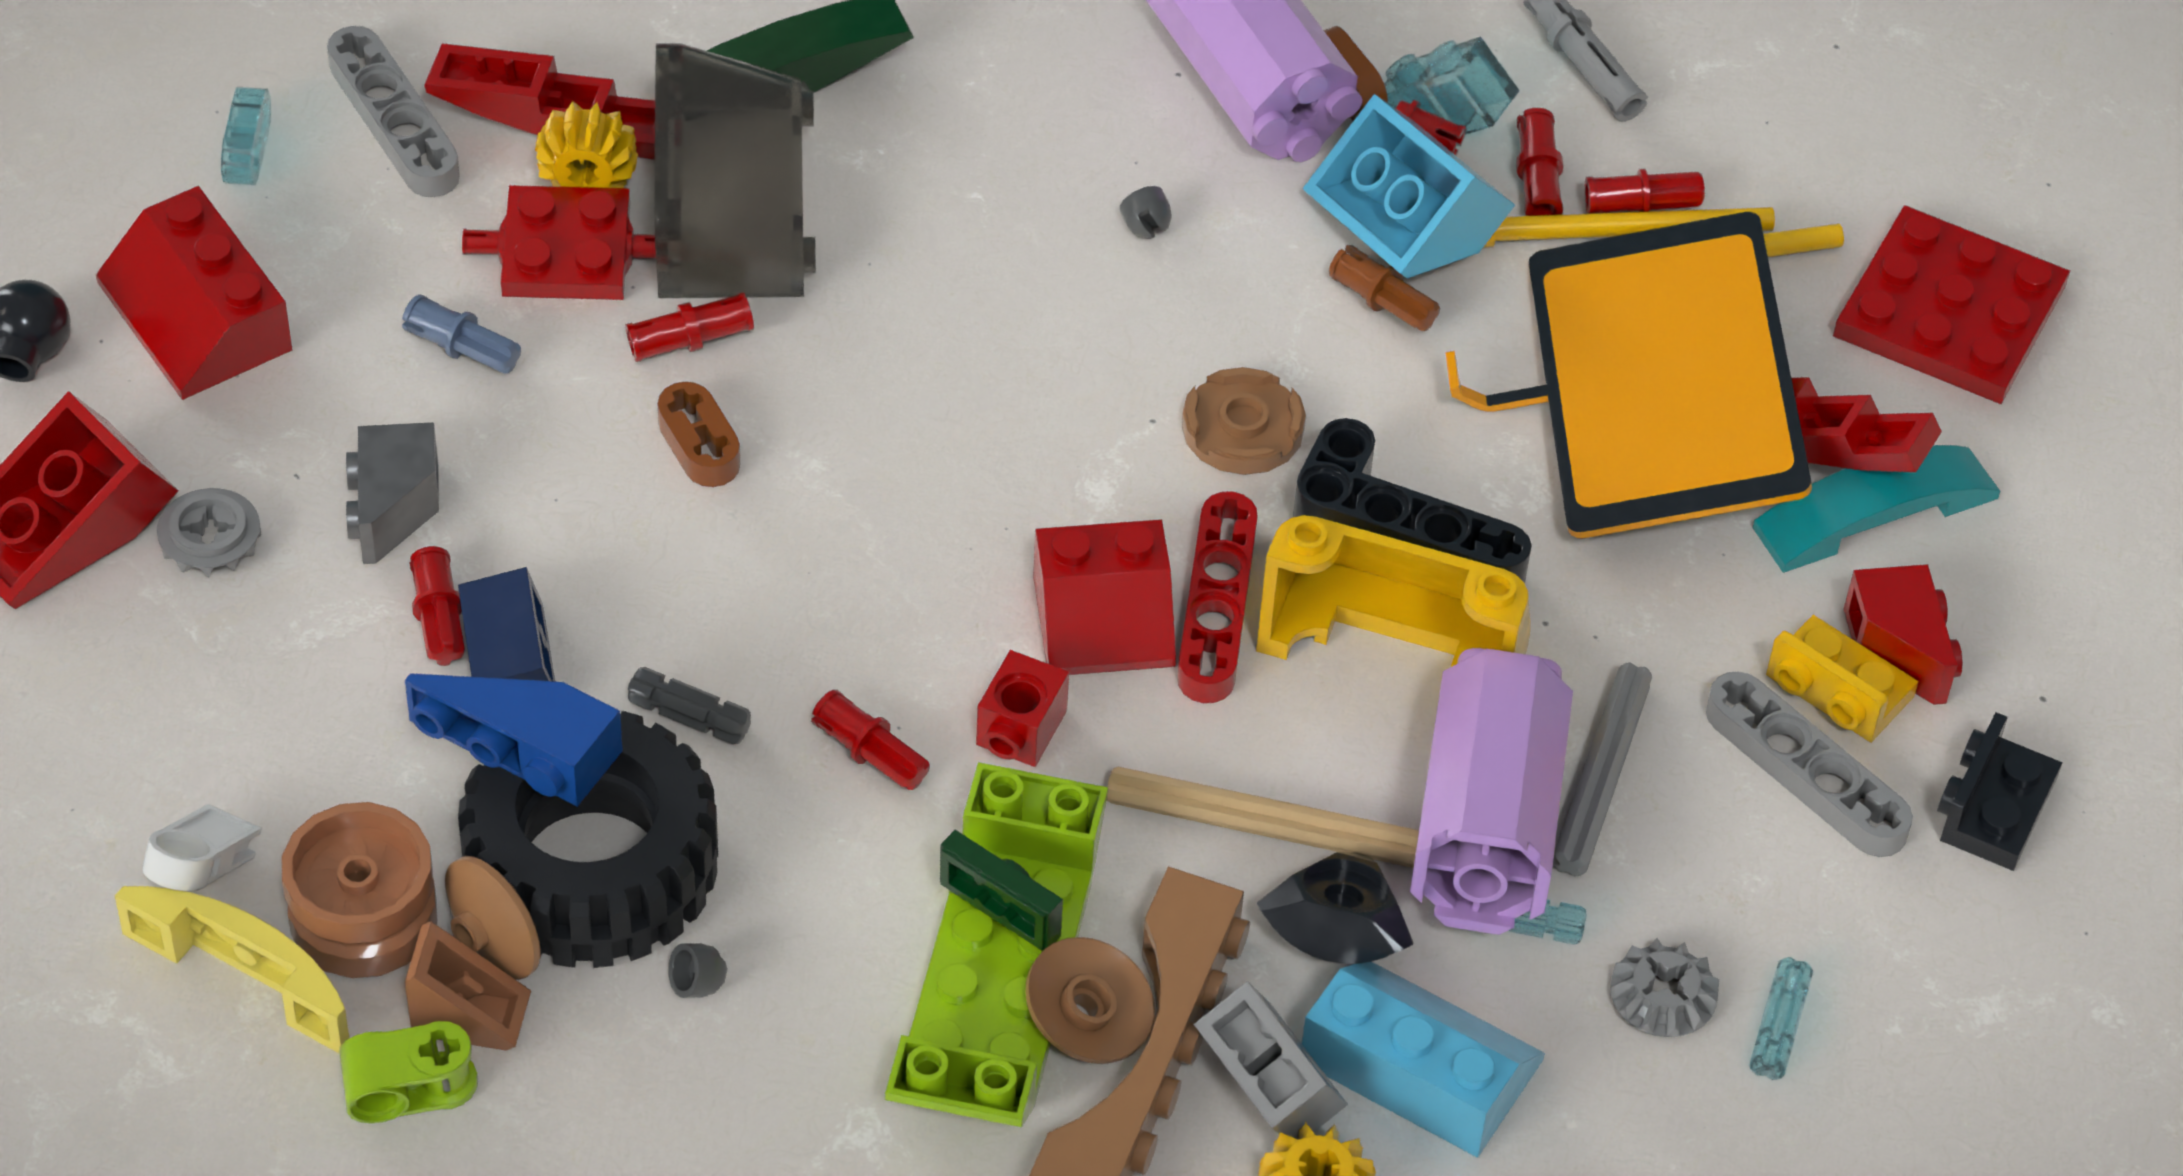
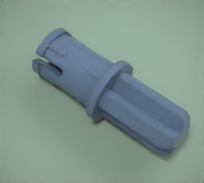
M421 294L413 297L405 308L402 320L405 322L402 324V328L409 333L438 344V346L445 348V353L449 357L458 359L461 354H464L504 374L510 373L515 368L516 362L521 355L520 345L478 325L475 314L471 312H463L461 314L452 311Z

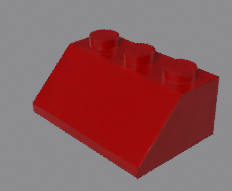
M199 186L143 209L96 273L97 283L182 400L292 351L286 301Z

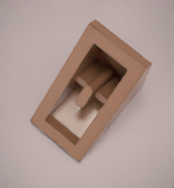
M430 921L422 925L405 979L411 1027L422 1026L435 1021H449L459 1025L467 1032L471 1045L505 1051L516 1047L531 990Z

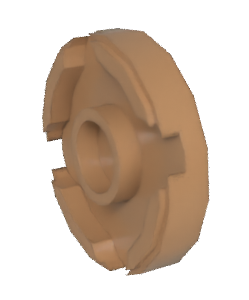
M1246 367L1219 370L1207 376L1206 383L1200 385L1196 390L1195 385L1187 394L1182 414V430L1186 444L1201 461L1220 471L1242 475L1268 472L1288 462L1301 447L1306 420L1301 397L1293 388H1291L1290 392L1286 387L1280 385V378L1268 371Z

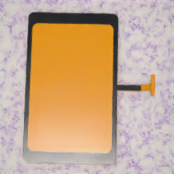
M1741 212L1545 249L1534 253L1529 259V269L1546 385L1483 395L1461 385L1455 351L1445 352L1452 398L1454 397L1478 410L1487 412L1549 402L1568 532L1575 538H1589L1799 500L1808 496L1812 490L1810 471L1761 219L1756 213Z

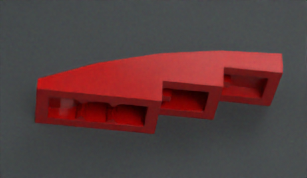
M442 43L424 83L426 93L484 118L538 135L542 130V126L546 125V120L550 117L552 110L566 112L572 101L583 110H590L598 102L600 111L604 114L620 111L622 125L634 127L638 157L652 160H662L677 120L673 102L617 96L614 79L558 73L555 57L551 55Z
M1809 377L1791 378L1808 463L1866 471L1917 472L1942 433L1933 413L1880 414L1871 395L1818 396Z

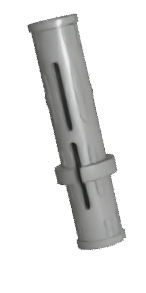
M1567 0L1523 1L1526 8L1534 14L1547 30L1548 42L1555 50L1564 52L1571 59L1619 121L1631 120L1643 111L1647 105L1646 99H1648V96L1630 78L1617 59L1591 29L1592 22L1582 10L1574 9Z

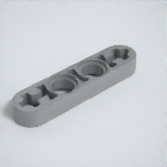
M349 26L334 32L329 38L327 45L331 73L407 186L414 193L423 197H439L453 191L460 177L456 149L378 35L363 26ZM353 53L359 58L365 57V67L360 69L359 61ZM376 86H388L395 90L392 95L381 99L372 98L365 94L367 90ZM403 123H413L421 128L419 132L410 136H398L391 132L393 127ZM427 154V160L435 170H432L428 165H422L421 155Z
M1727 672L1717 677L1712 683L1706 708L1707 719L1715 730L1859 850L1877 857L1892 856L1900 852L1906 844L1913 818L1910 806L1900 795L1759 679L1743 672ZM1726 700L1735 706L1732 708L1725 704ZM1744 701L1748 704V708L1738 703ZM1753 723L1758 726L1756 729L1752 728ZM1774 734L1790 735L1799 742L1801 749L1794 753H1782L1773 749L1767 739ZM1821 774H1835L1848 783L1849 789L1842 793H1830L1821 789L1816 783L1815 778ZM1860 798L1865 799L1864 805L1858 801ZM1886 819L1892 823V827L1881 824L1875 828L1869 824V821L1871 820L1878 824Z

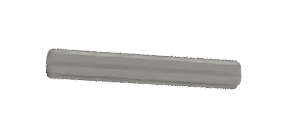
M1629 662L1621 665L1617 671L1555 849L1553 865L1559 872H1569L1573 876H1581L1588 870L1650 689L1652 674L1646 667H1637Z

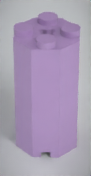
M1146 0L1248 144L1277 160L1291 156L1296 162L1307 161L1314 157L1321 149L1322 144L1347 118L1354 115L1361 107L1362 97L1356 90L1358 76L1301 0Z
M1471 648L1460 654L1456 665L1443 671L1410 893L1421 903L1424 894L1435 905L1434 916L1446 927L1500 935L1514 928L1516 917L1530 911L1529 920L1545 912L1552 874L1573 691L1562 680L1560 666L1550 659L1494 649Z

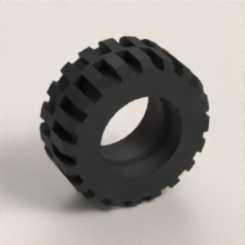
M621 711L623 751L578 807L557 796L549 797L540 794L526 780L499 766L492 768L478 764L471 770L464 784L465 796L459 801L458 811L462 857L472 856L485 861L511 884L526 906L535 925L540 943V957L542 954L553 956L554 965L575 968L576 961H593V967L600 968L614 966V958L628 955L630 960L634 961L652 953L651 945L655 942L660 941L665 946L684 932L683 919L689 923L697 919L706 906V894L714 889L718 873L717 807L715 805L714 788L710 776L701 769V759L690 746L683 742L677 746L675 733L656 722L651 728L645 726L643 717L640 715ZM583 813L616 815L635 823L647 833L639 843L626 852L609 859L593 862H576L560 859L545 853L532 843L535 837L551 824L563 818Z

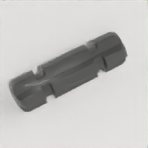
M640 667L630 680L628 699L631 703L651 711L655 709V706L660 707L658 714L704 733L709 732L710 728L715 730L714 737L731 744L741 743L749 730L751 712L749 709L728 700L724 702V705L718 704L720 697L674 678L670 679L669 683L664 682L666 675L647 667Z

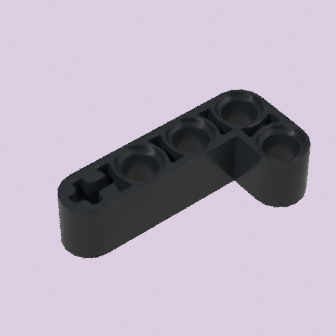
M1350 418L1335 419L1324 426L1298 475L1293 517L1303 515L1319 517L1488 564L1516 574L1525 583L1532 544L1529 536L1523 529L1511 523L1371 476L1375 448L1373 431L1359 420Z

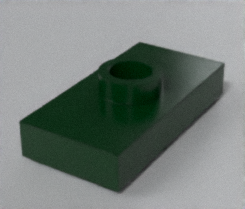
M956 829L940 844V884L1040 950H1045L1048 946L1057 942L1061 937L1063 899L1031 879L1027 871L1017 862L1011 859H1000Z

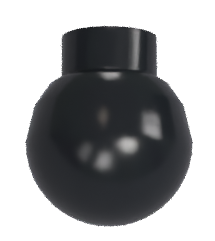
M23 279L10 282L0 288V377L15 382L32 380L35 377L38 365L55 356L67 340L70 332V313L64 299L49 285L36 280Z

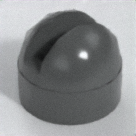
M1148 186L1134 191L1121 202L1119 207L1125 223L1132 233L1144 238H1154V228L1160 227L1163 231L1168 229L1172 219L1170 204L1163 189L1158 186Z
M682 943L676 946L671 954L668 968L669 981L677 996L681 998H702L715 994L725 983L728 968L718 950L713 946L703 943Z

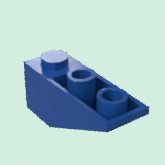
M410 673L405 679L409 721L413 722L421 732L435 739L444 738L468 750L482 764L492 768L499 766L526 780L540 794L549 797L557 796L577 807L623 751L620 710L564 682Z

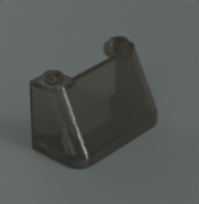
M656 43L654 220L658 298H728L740 292H744L746 298L804 297V273H816L815 237H803L802 127H814L813 91H801V79L681 43Z

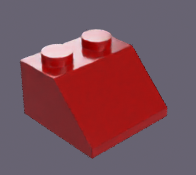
M1162 519L1035 529L1033 579L1046 663L1069 671V675L1176 667L1171 567Z

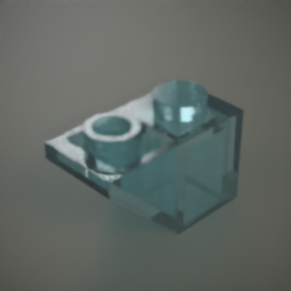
M1481 36L1456 44L1454 40L1447 41L1435 48L1431 53L1415 57L1414 54L1405 55L1387 69L1385 75L1388 79L1384 83L1388 104L1394 108L1397 107L1401 100L1411 104L1415 99L1421 102V109L1455 124L1466 126V135L1493 127L1520 91Z

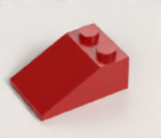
M69 391L0 464V597L14 609H17L136 538L179 491L107 419Z

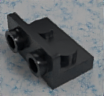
M1995 712L1986 732L1974 729L1968 740L1960 761V765L1968 768L1964 778L1961 779L1952 775L1943 792L1937 811L1947 815L1940 841L2014 871L2058 778L2063 762L2002 738L2008 717Z

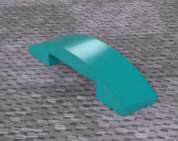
M1934 445L1917 472L1866 471L1845 468L1813 483L1810 494L1805 498L1778 503L1754 520L1753 529L1781 571L1785 573L1837 555L1842 538L1935 506L1939 508L1944 517L1997 500L2000 490L1969 447Z

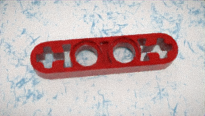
M1223 491L1211 495L1204 502L1200 515L1178 666L1179 688L1185 696L1200 703H1216L1224 700L1232 693L1236 680L1258 515L1253 501L1244 494L1234 491ZM1223 518L1235 520L1232 541L1220 540ZM1214 563H1226L1236 568L1238 574L1229 580H1218L1209 576L1204 569ZM1207 612H1219L1226 615L1232 623L1221 630H1212L1202 626L1197 618ZM1204 651L1216 653L1213 676L1200 675Z

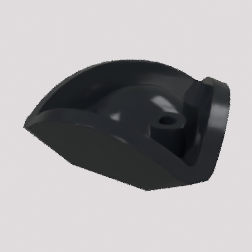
M1336 852L1291 875L1257 902L1260 911L1281 937L1302 952L1325 961L1343 964L1367 963L1386 958L1414 944L1398 902L1378 863L1366 855Z

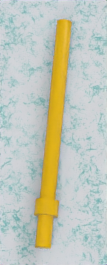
M1773 207L1514 216L1505 218L1484 247H1494L1495 241L1614 237L1741 212L1756 213L1761 219L1762 230L1773 231L1775 227V213Z

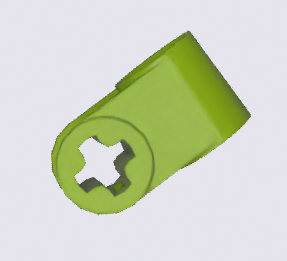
M435 1021L422 1026L387 1032H365L347 1039L340 1046L339 1055L346 1110L350 1118L362 1123H383L400 1116L440 1109H453L465 1104L474 1095L478 1084L477 1071L474 1063L470 1060L472 1046L467 1032L452 1022ZM438 1039L443 1040L445 1051L438 1052L436 1043ZM449 1079L450 1091H444L442 1080Z

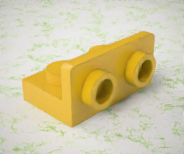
M1814 614L1794 635L1784 630L1774 639L1766 675L1776 681L1783 690L1801 697L1830 716L1837 725L1844 729L1852 730L1870 743L1914 698L1919 682Z

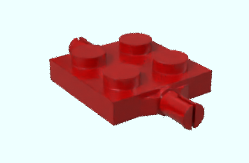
M509 185L507 214L500 224V229L467 230L463 228L462 252L463 254H499V261L502 266V297L624 300L625 276L632 265L633 258L669 260L670 234H634L629 219L631 202L630 189Z

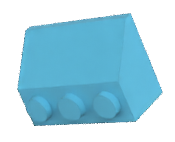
M1375 94L1303 187L1305 192L1407 279L1478 254L1515 206L1513 202L1421 126Z
M1374 962L1353 964L1339 969L1306 1015L1302 1045L1328 1078L1477 1158L1543 1062L1545 1055L1541 1050Z

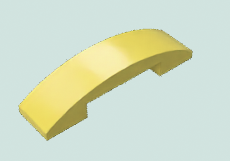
M123 886L115 894L123 935L176 964L194 945L282 993L288 1026L337 1053L340 1052V1046L349 1039L345 1007L327 975L302 948L278 929L235 906L192 892L150 886Z

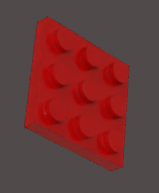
M1904 205L1839 315L1833 337L2002 404L2067 285L2070 270Z

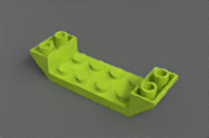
M978 762L963 813V835L1000 859H1011L1017 862L1027 871L1031 879L1063 899L1061 937L1057 941L1078 937L1092 885L1108 787ZM949 891L909 1036L901 1035L885 1091V1100L1022 1127L1035 1107L1051 1045L1039 1031L1030 1015L1025 991L1030 967L1043 950L1032 945L951 891Z

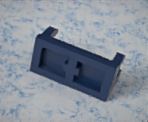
M527 567L459 584L458 588L471 676L555 682L544 607Z

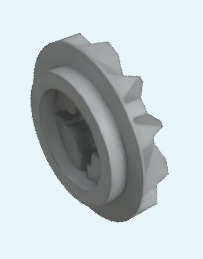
M220 488L199 489L178 497L166 507L157 525V537L164 559L175 560L182 572H186L193 567L200 568L208 577L214 567L225 565L235 571L239 558L242 556H254L256 540L261 536L259 515L252 503L236 492ZM209 519H213L218 533H216L214 541L205 544V542H202L201 536L204 535L205 528L208 527Z
M1656 938L1649 947L1640 949L1633 945L1631 946L1625 958L1620 963L1615 964L1610 989L1615 1007L1631 1025L1652 1035L1677 1037L1700 1029L1713 1016L1718 1002L1719 979L1713 977L1710 972L1708 957L1696 958L1691 955L1685 942L1677 948L1663 946L1659 939ZM1655 976H1658L1665 982L1674 978L1676 980L1680 979L1676 994L1674 995L1667 988L1661 989L1658 992L1652 991Z

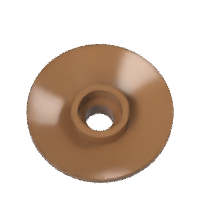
M464 856L452 862L445 874V891L453 916L451 930L454 937L514 979H524L536 971L540 963V943L533 920L517 892L495 868L481 859Z
M1067 938L1048 946L1030 967L1025 989L1030 1015L1043 1036L1063 1053L1088 1063H1114L1134 1054L1147 1040L1155 1019L1153 994L1146 977L1139 967L1116 947L1092 938ZM1076 1004L1085 1008L1088 1015L1080 1011Z

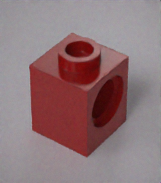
M1009 650L977 706L976 745L988 749L991 753L1002 759H1015L1036 767L1067 712L1069 671Z

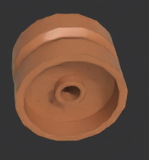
M372 802L338 804L314 814L292 833L282 854V883L285 900L288 904L290 932L295 943L323 971L348 978L382 976L408 965L412 960L422 925L430 921L436 925L438 923L431 849L419 825L395 808Z

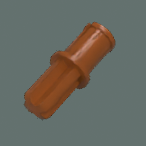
M1346 245L1345 251L1340 249L1330 264V277L1360 294L1366 299L1368 307L1374 311L1386 309L1420 331H1426L1431 328L1434 320L1440 313V306L1437 302L1404 282L1403 275L1392 266L1386 268L1369 258L1368 255L1353 245Z

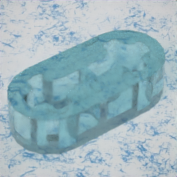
M238 86L235 89L222 144L221 172L224 183L257 184L271 121V96L267 88Z

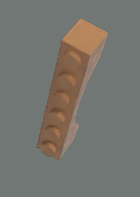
M1168 866L1144 922L1142 958L1152 980L1157 1008V1017L1149 1042L1132 1071L1107 1098L1078 1119L1047 1134L1029 1176H1133L1134 1172L1142 1175L1146 1174L1154 1156L1158 1136L1152 1134L1158 1117L1167 1120L1171 1117L1181 1089V1080L1175 1079L1182 1063L1193 1065L1202 1044L1203 1036L1194 1024L1202 1018L1205 1009L1211 1011L1221 1002L1228 974L1222 972L1228 957L1238 960L1244 949L1250 929V921L1241 918L1244 891Z

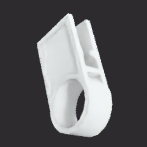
M207 804L167 827L152 833L149 837L144 857L143 873L149 880L169 889L196 891L205 888L209 883L255 858L256 851L249 849L248 844L249 840L261 834L262 828Z

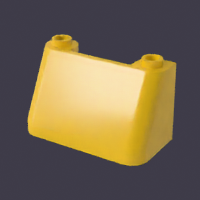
M1306 515L1292 517L1280 525L1266 556L1256 652L1287 660L1292 645L1302 638L1315 636L1314 642L1327 645L1336 621L1455 655L1451 667L1458 663V658L1462 652L1471 648L1494 649L1526 654L1531 628L1529 594L1525 583L1516 574L1502 568L1319 517Z

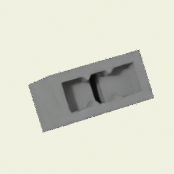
M1248 981L1194 1024L1272 1129L1278 1134L1281 1132L1298 1139L1299 1129L1302 1128L1305 1122L1315 1132L1348 1105L1272 1004Z

